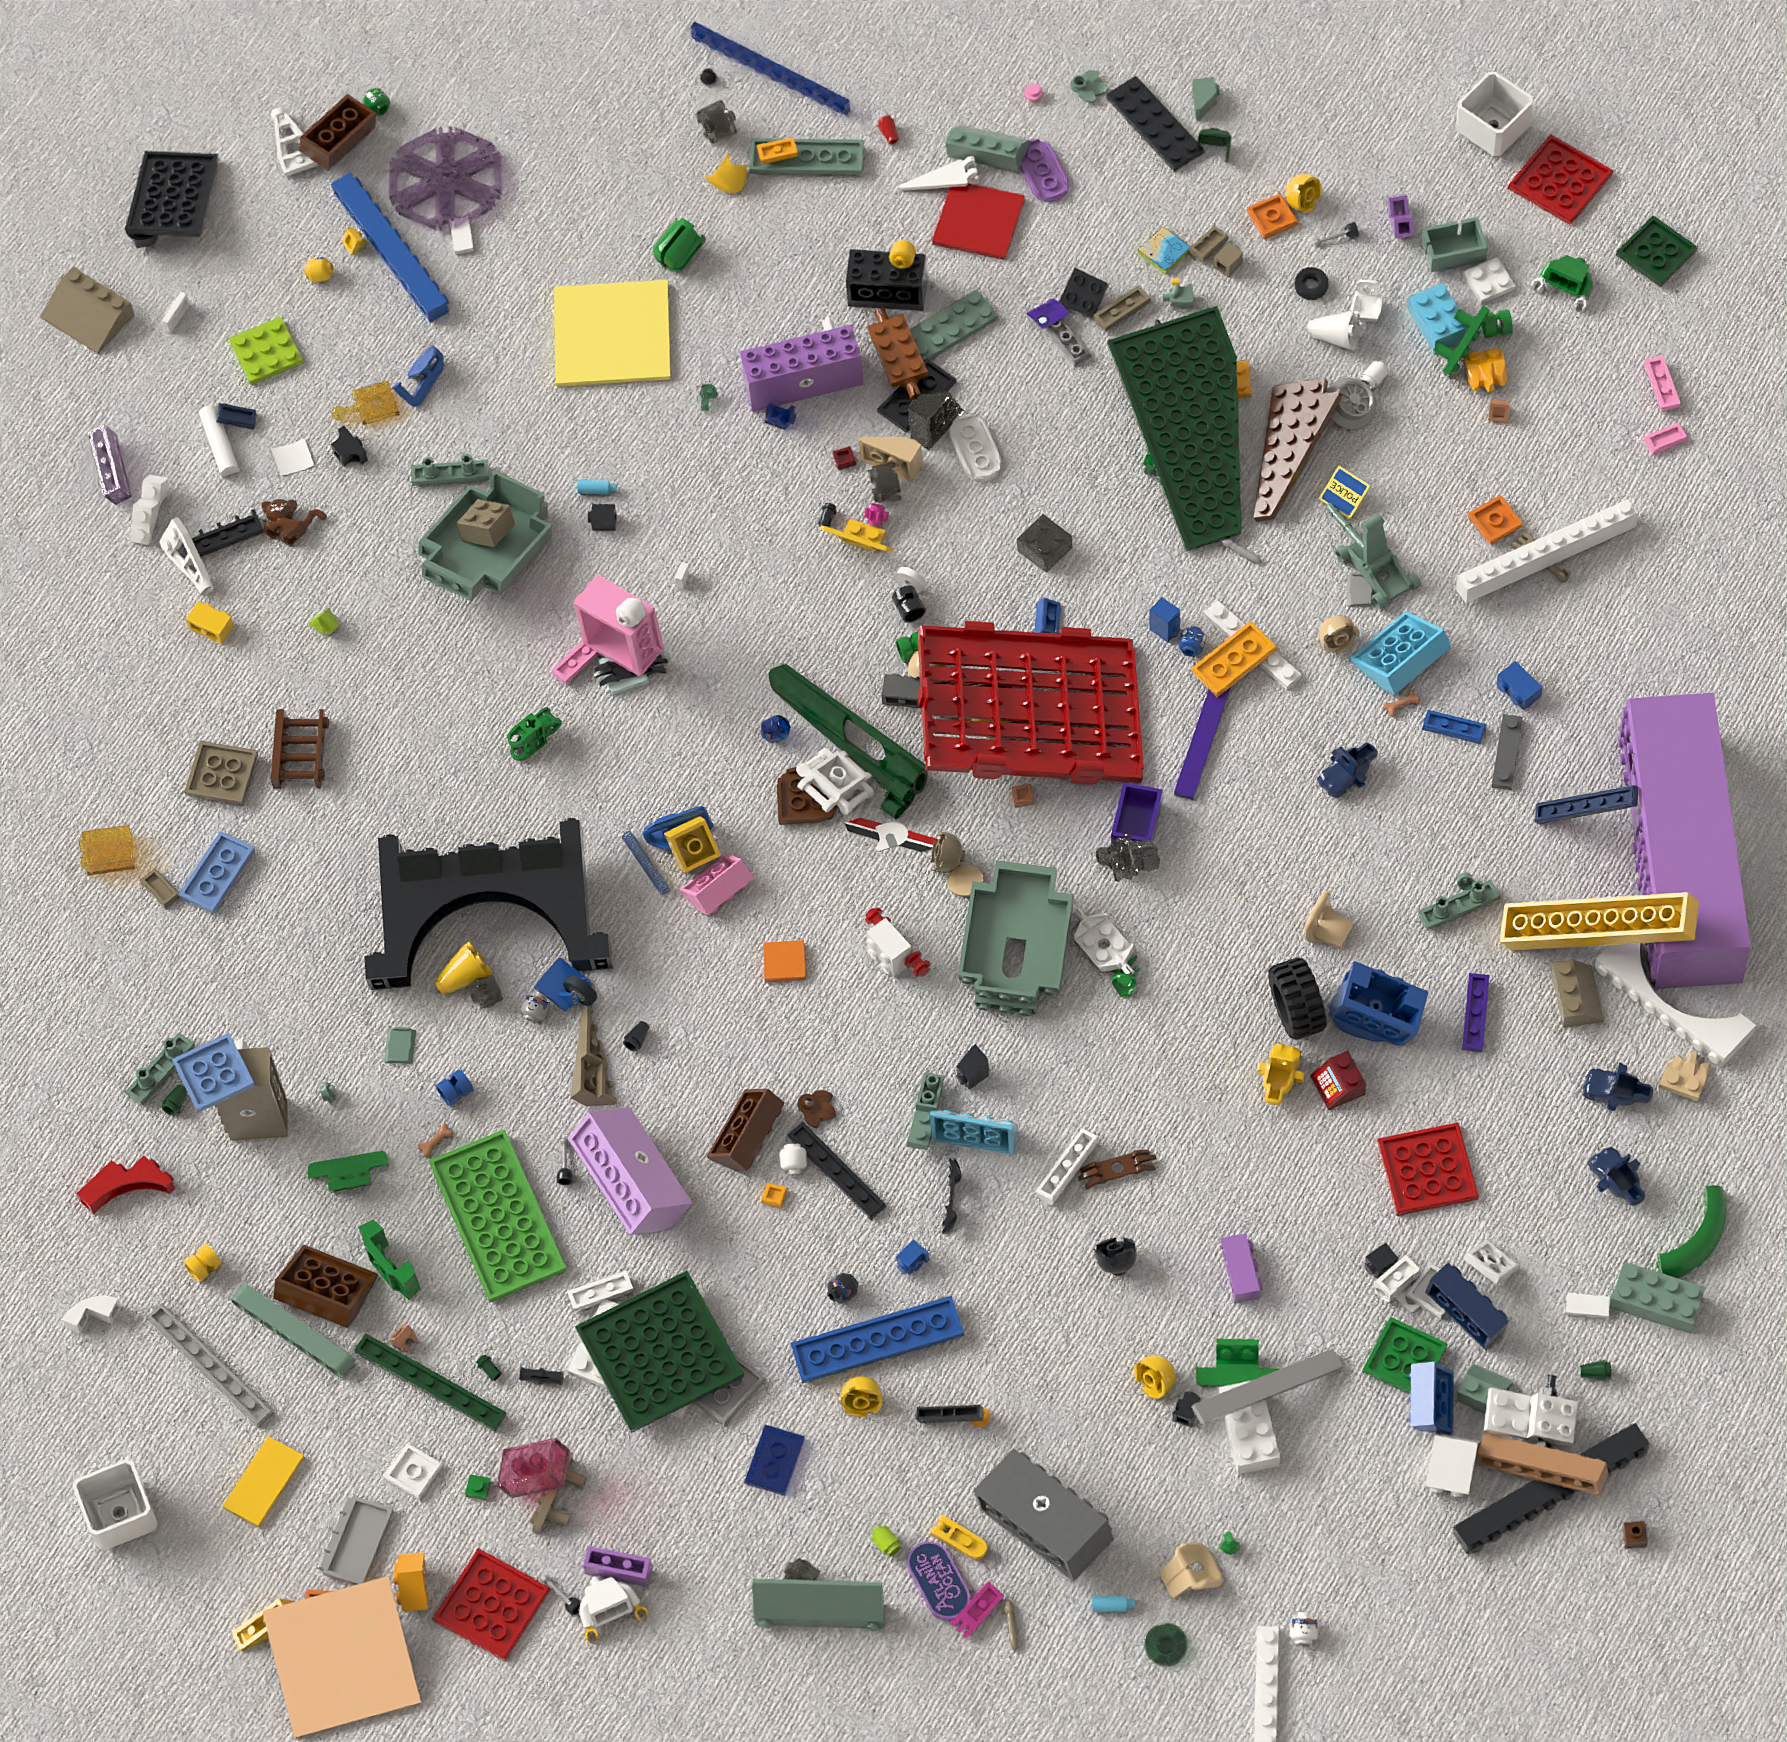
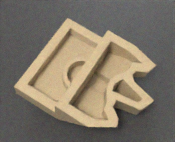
M1692 1051L1687 1060L1677 1055L1666 1065L1658 1088L1698 1101L1709 1076V1063L1698 1064L1697 1051Z

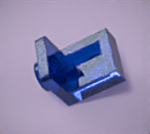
M769 404L766 409L764 423L786 430L790 424L793 425L795 422V406L791 405L788 409Z

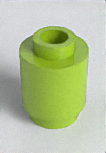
M879 1525L871 1532L872 1542L884 1555L892 1557L902 1548L900 1540L887 1525Z

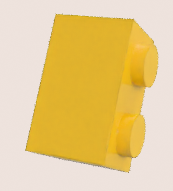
M199 601L186 618L190 630L221 645L234 627L232 618L227 612H220L208 603L203 604Z

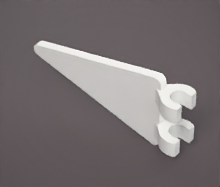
M969 156L964 161H955L903 183L899 186L900 190L967 186L968 183L978 184L980 181L979 177L976 176L978 173L976 164H974V156Z

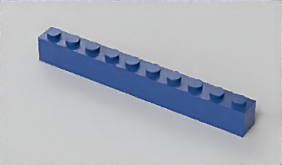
M348 173L332 182L331 185L336 198L427 320L431 323L449 312L447 296L444 293H440L436 281H431L425 267L422 268L417 256L410 253L411 250L408 244L401 241V236L397 229H392L390 220L387 216L383 217L377 203L374 204L371 201L370 193L362 189L363 186L357 177L354 178L351 173Z

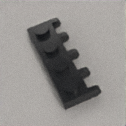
M255 509L251 510L252 515L240 519L238 515L234 516L236 521L222 526L220 522L216 523L218 528L203 533L202 529L198 530L200 535L191 539L199 556L202 557L264 533Z

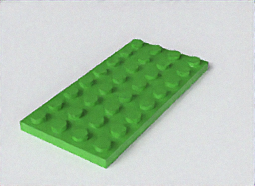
M505 1129L428 1160L489 1303L567 1271Z

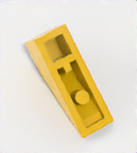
M279 1598L263 1610L289 1604L294 1601ZM262 1611L232 1631L239 1651L269 1639Z

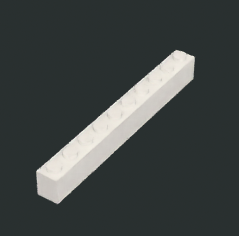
M1628 499L1457 575L1456 590L1465 603H1469L1635 528L1638 512Z

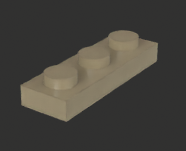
M1138 285L1094 314L1093 319L1106 332L1148 304L1150 297Z

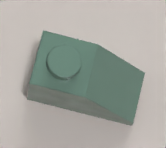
M1215 77L1192 79L1196 121L1201 120L1216 104L1217 95H1220L1219 84H1215Z

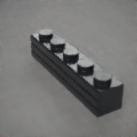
M980 1404L917 1407L916 1420L919 1423L983 1421L984 1408Z

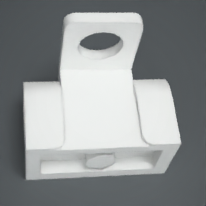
M1405 1255L1375 1281L1377 1294L1388 1303L1395 1298L1408 1312H1415L1420 1305L1417 1303L1409 1305L1405 1299L1406 1293L1412 1286L1411 1283L1420 1275V1268Z

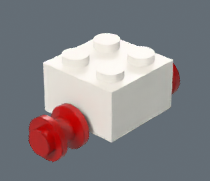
M881 908L870 909L866 913L865 922L874 925L873 928L866 932L867 951L871 958L877 959L881 963L880 966L886 974L890 973L893 978L910 967H913V975L915 977L925 976L930 970L931 963L928 960L923 961L921 959L922 953L920 951L912 953L911 945L890 923L891 919L889 917L883 918Z

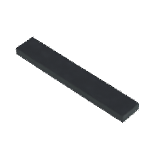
M804 1122L787 1134L794 1144H800L801 1147L806 1149L807 1157L870 1220L886 1208V1204Z

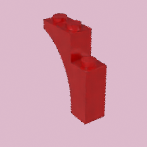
M142 1156L129 1170L121 1163L117 1165L111 1160L76 1195L79 1202L91 1213L95 1214L106 1203L128 1192L157 1190L171 1194L176 1188L173 1184L174 1178L167 1171L163 1173L154 1159L151 1158L149 1160Z

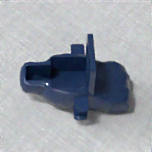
M1368 742L1359 748L1352 747L1348 750L1340 746L1331 752L1330 760L1333 763L1317 777L1320 787L1325 789L1328 795L1339 798L1354 784L1359 788L1365 786L1364 781L1367 780L1365 774L1370 768V763L1377 757L1378 751Z
M1619 1062L1615 1071L1612 1072L1599 1068L1590 1069L1585 1077L1586 1082L1583 1086V1094L1589 1100L1608 1102L1607 1109L1615 1111L1618 1105L1627 1106L1636 1102L1649 1103L1653 1097V1087L1640 1082L1636 1076L1626 1073L1627 1065Z
M1612 1146L1603 1148L1601 1152L1594 1154L1588 1161V1165L1592 1172L1598 1175V1178L1601 1180L1597 1185V1189L1600 1192L1608 1189L1614 1196L1625 1199L1631 1206H1636L1645 1200V1192L1640 1188V1179L1636 1173L1640 1166V1162L1637 1159L1629 1162L1630 1154L1621 1157L1620 1153Z

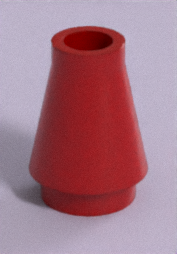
M890 115L881 117L877 121L878 129L884 135L889 145L897 143L899 138L895 119Z

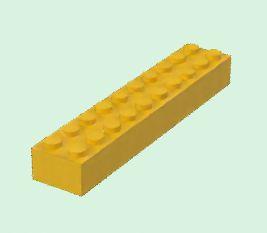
M1685 892L1505 904L1500 943L1512 951L1695 940L1699 900Z

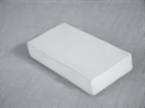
M469 218L450 220L455 255L474 252Z
M183 292L179 293L162 319L166 332L171 333L190 305L187 294Z
M1567 1293L1566 1315L1608 1319L1610 1296Z

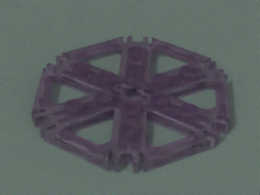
M449 126L447 133H444L442 127H439V134H437V128H434L400 146L399 150H396V156L400 158L391 157V162L389 161V200L392 206L399 203V205L395 206L396 212L436 230V225L438 224L440 231H442L444 224H448L449 230H451L453 221L455 222L454 228L468 220L470 222L491 211L496 206L495 201L492 199L497 198L500 200V195H502V157L499 151L492 153L496 151L495 145H492V142L457 127H455V132L453 133L451 126ZM464 141L479 148L477 151L455 162L457 142ZM429 143H435L436 163L415 155L413 152ZM487 167L494 169L493 186H488L469 178ZM401 172H406L422 179L402 191L397 190L398 174ZM445 176L449 178V180L446 181L442 177ZM455 194L477 202L479 207L463 217L456 216ZM436 195V216L429 219L412 211L414 206Z

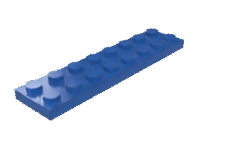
M948 1296L791 1342L790 1344L803 1384L963 1337L964 1332L953 1297Z

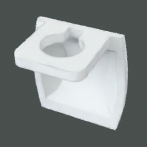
M1359 281V292L1355 293L1351 311L1360 312V321L1373 322L1379 318L1382 308V294H1378V281ZM1365 285H1371L1374 287V289L1371 290V293L1367 292V290L1364 289Z

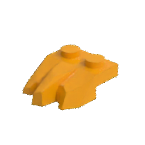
M1501 349L1470 352L1465 359L1463 358L1467 371V380L1474 391L1479 390L1483 386L1488 392H1492L1495 390L1494 384L1505 386L1508 381L1505 359Z

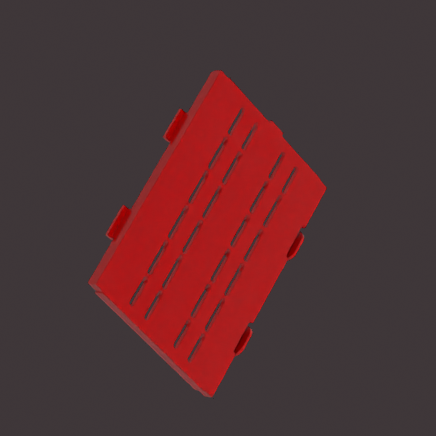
M965 621L964 628L926 625L919 627L920 689L918 690V708L922 710L926 771L969 773L970 770H973V777L979 779H998L1002 775L1067 779L1068 776H1071L1073 784L1094 785L1100 781L1142 782L1144 763L1135 648H1133V640L1131 638L1091 636V629L1062 627L1061 634L994 630V622ZM929 664L954 665L955 667L930 666ZM962 666L989 667L990 670L962 668ZM997 668L1023 669L1025 672L997 670ZM1032 670L1060 672V674L1035 673ZM1066 672L1088 673L1095 676L1067 675ZM1101 674L1124 676L1125 678L1101 677ZM930 681L954 682L957 685L932 684ZM963 683L987 684L992 687L965 686ZM998 685L1026 687V689L998 688ZM1033 687L1060 689L1061 691L1033 690ZM1068 690L1095 691L1096 693L1068 692ZM1103 692L1125 693L1126 695L1103 694ZM932 716L956 717L959 720L934 719ZM965 718L990 719L994 722L967 721ZM1000 720L1024 721L1029 724L1001 723ZM1035 722L1057 723L1064 726L1035 725ZM1070 724L1098 726L1099 728L1070 727ZM1105 726L1124 727L1129 730L1105 729ZM933 734L959 735V737L934 736ZM966 736L994 737L995 739L966 738ZM1001 738L1029 739L1030 742L1001 740ZM1036 740L1063 741L1065 744L1036 742ZM1071 742L1098 743L1100 746L1071 744ZM1106 744L1129 745L1130 748L1106 746Z

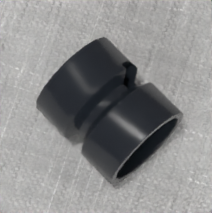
M904 586L893 593L892 600L896 608L899 609V614L904 622H914L925 614L926 608L919 599L914 586Z

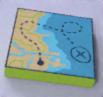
M1162 226L1137 249V253L1166 275L1189 253L1190 246Z

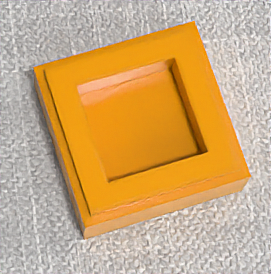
M767 1182L761 1203L782 1208L787 1187Z

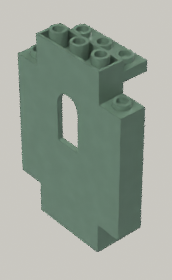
M496 470L491 474L490 489L486 493L469 485L419 540L418 555L426 558L422 563V577L470 601H473L484 587L502 595L551 539L552 525L543 521L548 513V503L544 501V494ZM477 499L510 506L515 525L494 548L462 540L457 522Z
M996 860L993 884L972 881L958 978L964 984L973 985L975 982L974 990L976 994L974 1002L980 1010L990 1011L992 1008L999 1009L1001 1013L1009 1014L1011 1011H1015L1023 1016H1031V1014L1037 1013L1040 991L1047 995L1060 993L1074 896L1069 893L1055 892L1057 868ZM1007 938L1026 941L1022 971L1015 978H1009L1002 972Z

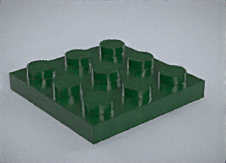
M1651 216L1616 251V256L1661 287L1697 251L1698 246L1655 216Z

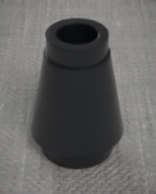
M640 1021L624 1036V1046L630 1051L641 1049L650 1029L649 1025L644 1021Z

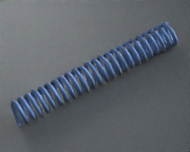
M626 831L622 836L625 844H627L661 895L667 894L670 888L665 883L666 881L660 876L659 871L655 869L656 867L652 864L651 859L647 857L646 852L642 850L643 848L639 845L638 840L634 838L633 833Z

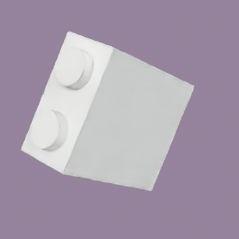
M1439 1433L1435 1434L1426 1486L1430 1487V1491L1442 1493L1443 1490L1451 1491V1495L1464 1497V1494H1469L1479 1441Z

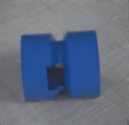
M460 1069L449 1075V1080L443 1079L435 1085L438 1093L449 1107L458 1102L460 1096L465 1097L474 1091L469 1079Z

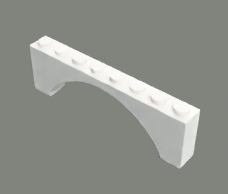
M1643 943L1609 945L1596 958L1595 968L1600 975L1608 977L1614 986L1618 989L1622 988L1632 1000L1641 1003L1647 1012L1654 1013L1664 1025L1673 1028L1682 1039L1686 1038L1697 1051L1705 1053L1714 1064H1719L1723 1067L1754 1035L1756 1025L1741 1013L1729 1018H1700L1682 1013L1666 1004L1652 990L1644 975L1640 958V949Z

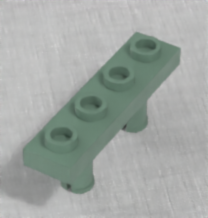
M470 454L462 455L461 462L434 464L433 458L425 457L422 461L423 465H411L412 486L489 480L488 459L473 461Z
M1477 880L1473 882L1472 888L1449 898L1444 896L1438 897L1435 904L1419 910L1418 916L1428 931L1500 900V894L1492 880L1484 883Z
M178 1032L173 1039H165L163 1042L164 1049L146 1069L139 1068L137 1070V1079L125 1093L142 1106L176 1069L172 1059L194 1049L195 1044Z

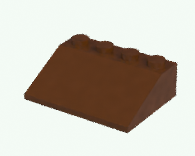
M303 1244L275 1279L273 1299L348 1328L361 1310L378 1277V1273Z

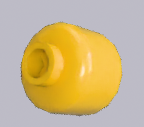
M907 240L896 241L891 248L890 262L897 268H908L914 261L916 249Z
M326 257L308 260L307 265L304 267L306 278L310 279L313 283L330 280L331 274L334 273L332 262H329Z

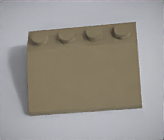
M72 267L58 283L40 318L99 354L134 316L131 302L75 267Z

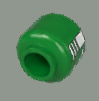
M373 88L366 91L363 97V104L376 112V116H381L389 110L390 99L382 89Z

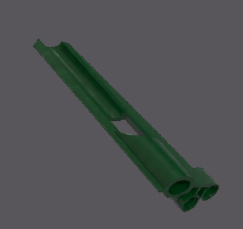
M786 663L769 671V682L772 690L841 751L848 753L849 758L864 771L873 775V778L888 790L884 794L885 798L880 809L895 820L898 819L911 805L916 794L921 793L924 789L928 777L925 770L926 765ZM847 720H850L880 742L885 751L884 759L876 760L846 738L845 723Z

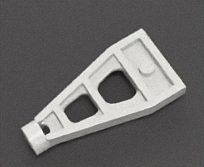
M283 107L274 109L271 112V116L275 126L278 160L285 177L318 166L319 164L299 151L289 155L286 153V145L296 141L300 144V136L303 133L287 115ZM290 127L294 135L282 138L281 130Z
M179 518L172 519L159 543L168 557L197 586L199 593L202 596L207 595L214 589L210 577L188 531ZM182 543L188 552L185 560L178 553ZM192 561L197 570L196 573L189 567Z

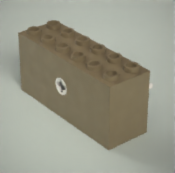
M238 1039V1041H235V1046L255 1087L215 1105L218 1116H221V1124L224 1125L225 1133H228L230 1140L288 1137V1099L270 1048L248 1049V1041Z

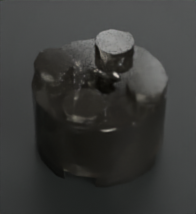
M722 99L697 111L698 125L702 123L705 130L703 135L711 144L718 143L737 133L734 125L736 120L734 112L732 110L728 111Z
M895 462L871 466V469L868 470L869 480L871 483H874V489H871L874 502H878V504L902 500L901 496L897 495V493L901 492L898 474L892 469L896 468Z

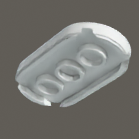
M971 414L957 417L949 429V436L965 474L970 479L980 482L993 479L1000 472L1001 457L987 424L980 417L977 418Z

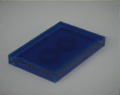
M764 1425L744 1481L745 1485L785 1496L802 1450L805 1436Z

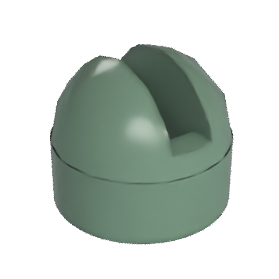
M1467 872L1459 874L1457 877L1458 887L1462 890L1472 888L1474 880L1471 874ZM1467 878L1468 883H1464L1463 879Z

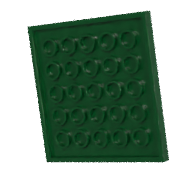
M688 1270L575 1326L582 1343L630 1433L745 1377Z

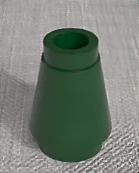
M177 1085L162 1101L163 1105L161 1108L165 1113L174 1116L180 1112L187 1094V1090L183 1085Z
M1601 1360L1581 1364V1377L1603 1381L1611 1379V1362Z

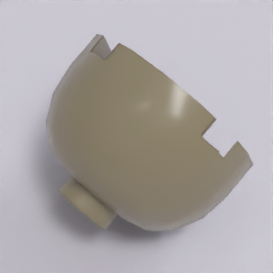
M940 831L936 835L940 836L938 841L934 840L930 861L934 863V867H931V870L950 872L957 868L960 862L964 861L965 850H962V843L959 838L953 834Z

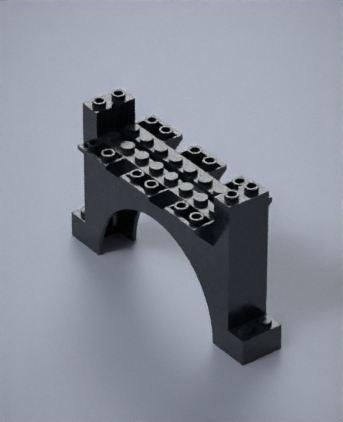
M567 818L564 821H559L561 843L559 838L556 839L555 837H545L544 840L529 838L519 842V848L510 846L506 847L505 850H500L499 845L494 842H486L480 846L465 844L463 847H458V854L456 852H447L445 855H439L438 849L434 850V848H424L422 851L403 850L399 837L393 834H387L382 838H378L385 954L372 952L364 956L365 977L370 990L411 987L414 960L419 947L429 932L450 914L467 906L486 902L518 905L544 918L562 938L568 951L569 962L577 971L613 969L612 948L608 934L595 932L590 935L584 838L580 820Z

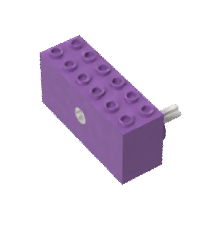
M825 317V320H822L825 331L740 351L743 382L752 412L864 385L861 354L852 324L836 328L833 318Z

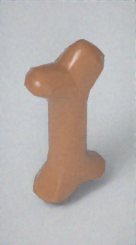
M1410 689L1406 697L1394 703L1385 702L1383 709L1388 711L1390 716L1394 717L1398 709L1411 703L1419 704L1421 698L1415 695L1414 690Z
M441 1124L438 1133L427 1143H419L418 1149L423 1151L424 1157H430L432 1149L443 1138L453 1137V1132L448 1130L447 1124Z

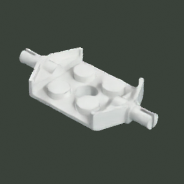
M1077 908L1073 914L1079 919L1080 924L1074 934V941L1101 972L1122 969L1125 974L1133 975L1135 971L1127 962L1134 950L1133 943L1129 944L1109 921L1106 913L1086 916L1080 908ZM1106 942L1110 946L1107 949H1101L1098 945Z

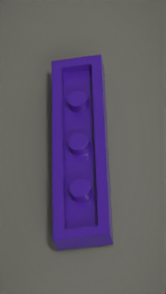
M1469 973L1462 1050L1483 1052L1490 975Z

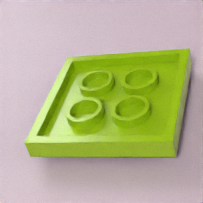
M281 316L228 338L250 385L303 364V360Z

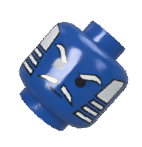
M1196 626L1184 629L1179 640V648L1182 653L1189 657L1201 654L1206 642L1205 633Z

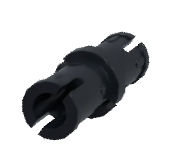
M521 1367L519 1378L520 1381H533L542 1385L543 1383L562 1385L564 1373L563 1371H548L545 1368L529 1369Z

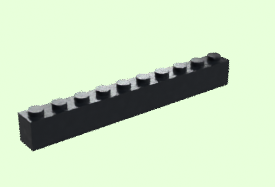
M1633 1423L1579 1455L1606 1462L1610 1476L1613 1470L1625 1468L1629 1461L1634 1458L1640 1459L1647 1454L1649 1442L1637 1424ZM1533 1480L1454 1525L1453 1535L1466 1554L1471 1551L1473 1553L1478 1552L1484 1547L1485 1543L1497 1541L1502 1537L1503 1533L1508 1530L1509 1532L1516 1530L1526 1520L1528 1522L1534 1520L1539 1515L1538 1513L1543 1510L1549 1511L1553 1509L1557 1502L1563 1499L1564 1501L1569 1500L1578 1490Z

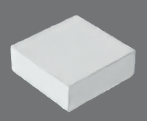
M682 562L675 576L676 587L682 590L690 575L688 563Z

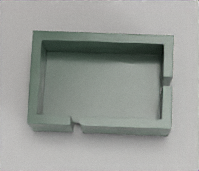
M1478 217L1461 220L1459 235L1458 221L1422 228L1421 242L1425 255H1427L1431 272L1487 261L1488 247Z

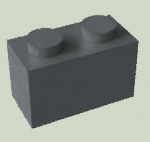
M885 674L881 694L882 704L918 708L920 677L914 678L899 674Z

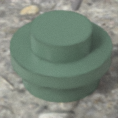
M325 1082L323 1086H320L323 1100L325 1102L335 1101V1096H337L335 1086L329 1082Z

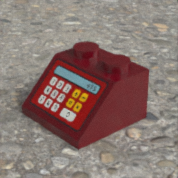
M1348 1050L1329 1058L1310 1075L1328 1111L1366 1095V1083Z

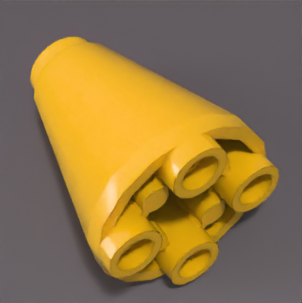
M469 941L461 947L437 976V980L434 983L444 995L484 980L491 976L493 972L483 962L485 959L478 950L476 951Z

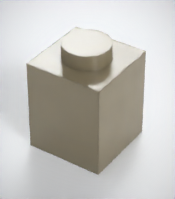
M1229 242L1214 257V268L1227 277H1230L1243 263V251L1238 246H1233Z

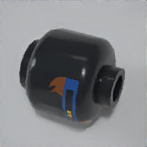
M840 1273L828 1282L827 1295L831 1301L844 1304L858 1293V1282L853 1275Z

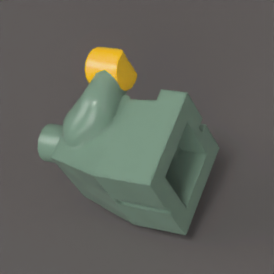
M1178 278L1172 279L1173 288L1170 289V294H1162L1163 302L1170 301L1171 306L1182 309L1194 308L1193 284L1181 287Z

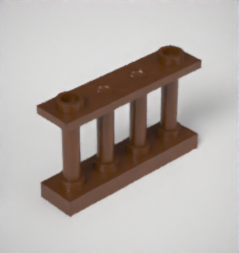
M276 709L270 777L273 789H281L282 781H285V779H314L316 788H321V781L325 780V770L322 769L325 729L329 728V717L325 716L324 709L319 710V719H289V717H286L284 709ZM289 727H318L317 736H288L286 729H289ZM288 744H317L316 754H287L284 750ZM293 761H315V771H285L283 764Z

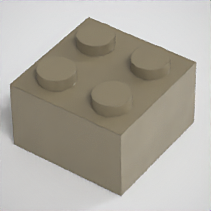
M477 499L457 522L463 541L495 547L515 525V521L509 505Z

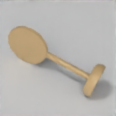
M969 864L960 865L949 874L948 886L955 895L961 897L970 896L972 881L983 882V874L976 866Z

